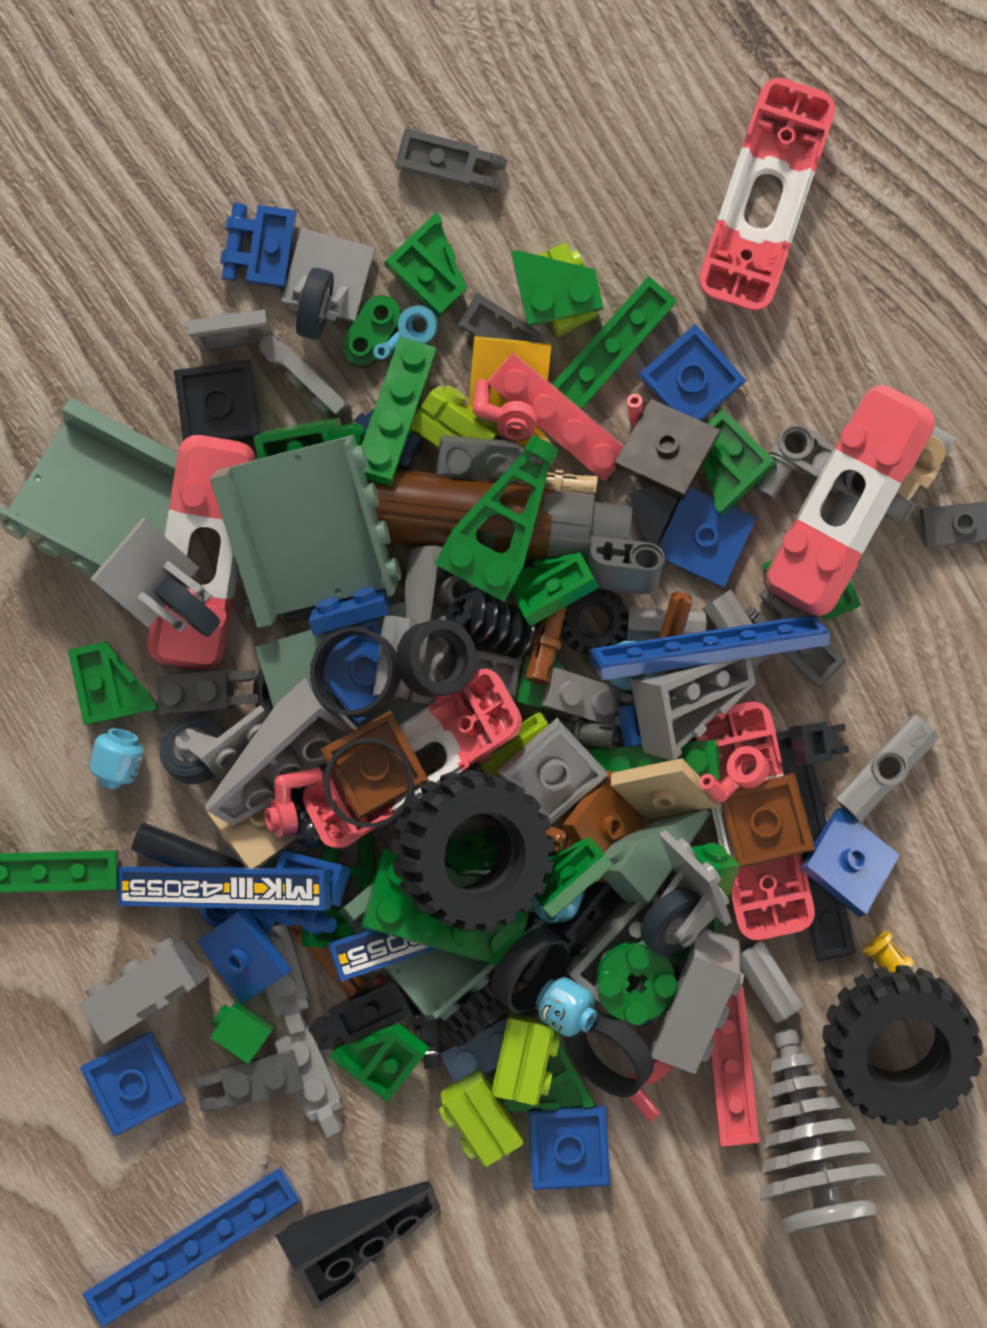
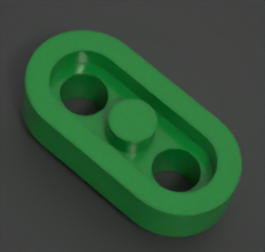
M385 295L372 297L364 305L344 336L342 352L345 359L352 366L366 368L373 365L378 360L374 355L375 346L387 342L397 331L401 311L394 299ZM380 308H384L389 312L388 317L384 320H378L374 316L375 312ZM364 340L368 343V347L364 352L354 350V344L357 341Z

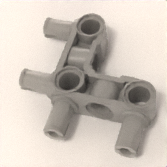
M791 425L785 428L776 438L774 445L769 451L770 456L777 465L758 482L755 491L770 500H774L791 472H797L815 483L835 447L826 442L825 436L805 426ZM937 426L934 427L932 435L938 437L944 443L947 453L955 437ZM787 436H795L801 440L803 447L801 453L794 454L786 449L784 440ZM846 470L838 476L830 490L835 495L837 501L825 520L827 524L834 527L841 526L851 516L863 494L857 492L851 482L853 475H861L859 472ZM896 493L886 513L904 523L910 517L916 503Z

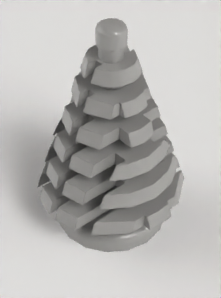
M791 1028L778 1031L775 1034L777 1049L780 1050L781 1058L772 1061L771 1074H784L785 1081L770 1086L769 1098L773 1100L790 1098L791 1104L770 1109L768 1111L767 1124L796 1122V1127L766 1136L765 1150L801 1146L802 1150L764 1161L763 1175L784 1174L807 1170V1175L774 1182L761 1187L760 1201L807 1194L812 1195V1210L795 1213L783 1219L782 1229L784 1234L815 1230L877 1216L876 1205L871 1200L840 1203L835 1192L836 1188L883 1177L885 1174L880 1165L876 1163L829 1170L828 1165L859 1158L870 1154L871 1151L865 1141H851L823 1146L822 1141L854 1133L857 1129L850 1118L817 1121L816 1116L828 1115L843 1108L836 1096L812 1099L811 1093L827 1089L830 1086L824 1076L820 1074L806 1075L805 1069L814 1067L817 1064L809 1053L800 1054L798 1046L800 1042L797 1031Z

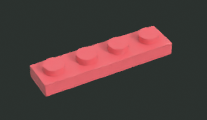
M512 351L487 380V383L509 402L521 401L533 407L537 415L536 425L605 482L615 471V461L624 445Z
M741 986L738 995H730L726 1006L729 1007V1013L724 1027L721 1030L716 1028L711 1038L714 1040V1047L710 1061L718 1138L721 1147L760 1143L744 988Z

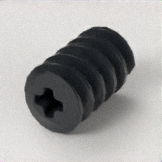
M474 587L462 590L454 598L445 619L454 621L463 627L471 636L473 642H483L486 648H495L500 654L508 653L511 658H519L525 654L533 641L535 624L530 626L524 618L522 611L515 605L495 599L490 594L482 593Z

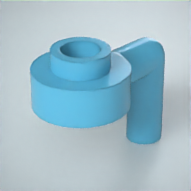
M423 305L407 308L400 315L398 321L399 331L387 342L376 345L374 355L378 359L393 356L399 337L423 344L431 341L437 334L439 327L436 314L430 308ZM418 317L423 318L426 322V328L423 332L417 331L414 327V321Z

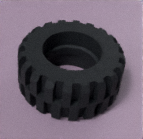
M463 770L461 774L450 772L440 776V783L429 781L421 787L423 795L420 798L411 796L405 804V807L409 809L405 819L398 816L394 828L401 830L399 839H392L391 852L399 856V860L392 863L394 874L403 879L399 886L405 896L411 898L413 905L422 912L449 927L453 926L467 932H472L475 928L482 932L493 931L497 927L496 922L507 926L516 921V912L521 911L526 914L534 906L531 899L535 893L542 895L547 886V884L542 883L545 873H552L554 861L548 859L549 851L555 850L554 837L546 835V830L551 828V824L547 815L538 812L541 808L540 803L534 796L525 794V789L516 783L477 771ZM479 813L487 814L495 821L500 835V850L496 863L491 871L480 881L469 886H456L450 881L445 868L444 856L448 839L454 829L468 817Z
M897 965L895 972H889L886 966L874 969L875 975L867 979L864 974L853 979L856 984L855 987L851 990L844 987L838 993L837 997L840 1004L838 1006L830 1005L826 1014L830 1025H824L822 1038L826 1045L823 1048L825 1059L845 1099L852 1107H859L861 1113L868 1118L875 1119L879 1115L883 1124L893 1126L897 1124V1120H903L906 1126L918 1125V1119L927 1117L929 1122L940 1118L938 1112L945 1108H948L951 1112L959 1105L957 1098L961 1093L968 1096L974 1087L970 1078L971 1076H979L982 1064L977 1056L983 1054V1044L978 1036L980 1030L976 1020L958 993H955L950 984L941 977L935 979L930 971L922 968L917 969L916 974H914L909 965ZM903 1018H918L934 1025L935 1039L932 1048L926 1057L913 1067L901 1071H885L870 1065L867 1061V1051L870 1042L885 1025Z

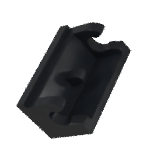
M594 882L585 889V896L574 918L565 923H552L549 929L568 943L571 956L583 957L588 951V948L584 945L619 902L627 903L628 901H624L608 882Z

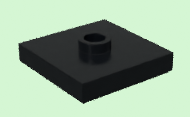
M250 360L174 370L183 441L192 435H204L239 441L254 439V436L261 433L252 362Z

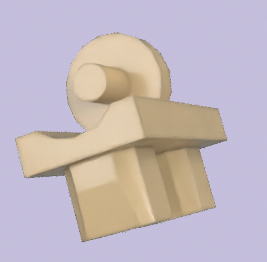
M930 436L913 469L905 477L897 491L898 494L907 500L912 498L920 485L928 489L941 468L940 464L945 458L946 448L938 437Z

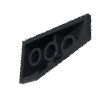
M428 1180L310 1214L300 1221L291 1223L285 1230L275 1236L311 1304L317 1310L359 1281L356 1274L370 1261L377 1265L386 1257L384 1250L396 1238H407L441 1206Z

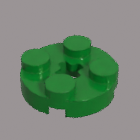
M628 942L615 946L605 954L597 969L596 990L601 1003L611 1015L634 1025L643 1024L664 1012L672 1001L678 987L670 961L667 957L655 954L645 943L630 944ZM632 973L636 977L641 974L645 975V979L642 982L644 986L639 991L636 989L628 991L626 989L630 985L627 978Z

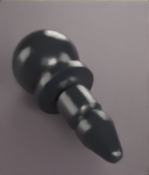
M291 789V800L295 806L298 819V840L306 847H319L324 842L321 840L305 806L297 798L295 791Z

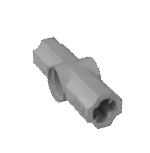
M913 714L878 752L869 757L867 764L834 799L845 811L861 822L895 785L904 781L908 771L940 737L926 721ZM886 757L892 759L895 764V772L888 779L883 778L878 770L879 763Z

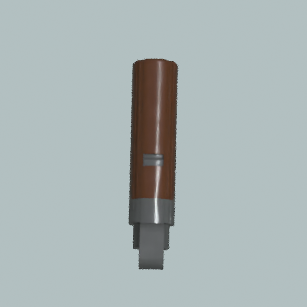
M403 469L396 470L391 487L367 480L368 484H375L379 497V506L375 507L379 521L384 520L387 524L390 543L422 547L433 545L444 547L453 528L497 482L436 477L435 473ZM511 483L500 498L501 505L517 514L522 513L531 495V487L529 485ZM544 487L525 560L557 559L563 555L581 552L600 589L649 594L654 592L659 586L665 555L662 549L655 544L629 540L632 506L594 502L593 494L561 491ZM492 515L478 528L476 539L480 544L497 553H504L511 545L514 534L513 523L502 515Z

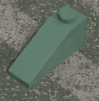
M707 809L666 816L617 840L605 852L614 865L602 877L624 901L649 903L673 869L659 834L666 830L677 841L683 838L690 844L711 813Z

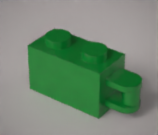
M340 417L267 430L253 438L258 459L350 435H354L356 444L359 446L363 443L366 429L359 423L341 425Z

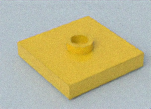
M475 336L468 406L473 407L476 382L480 379L488 380L512 351L548 381L551 343ZM491 387L489 404L501 408L509 402Z

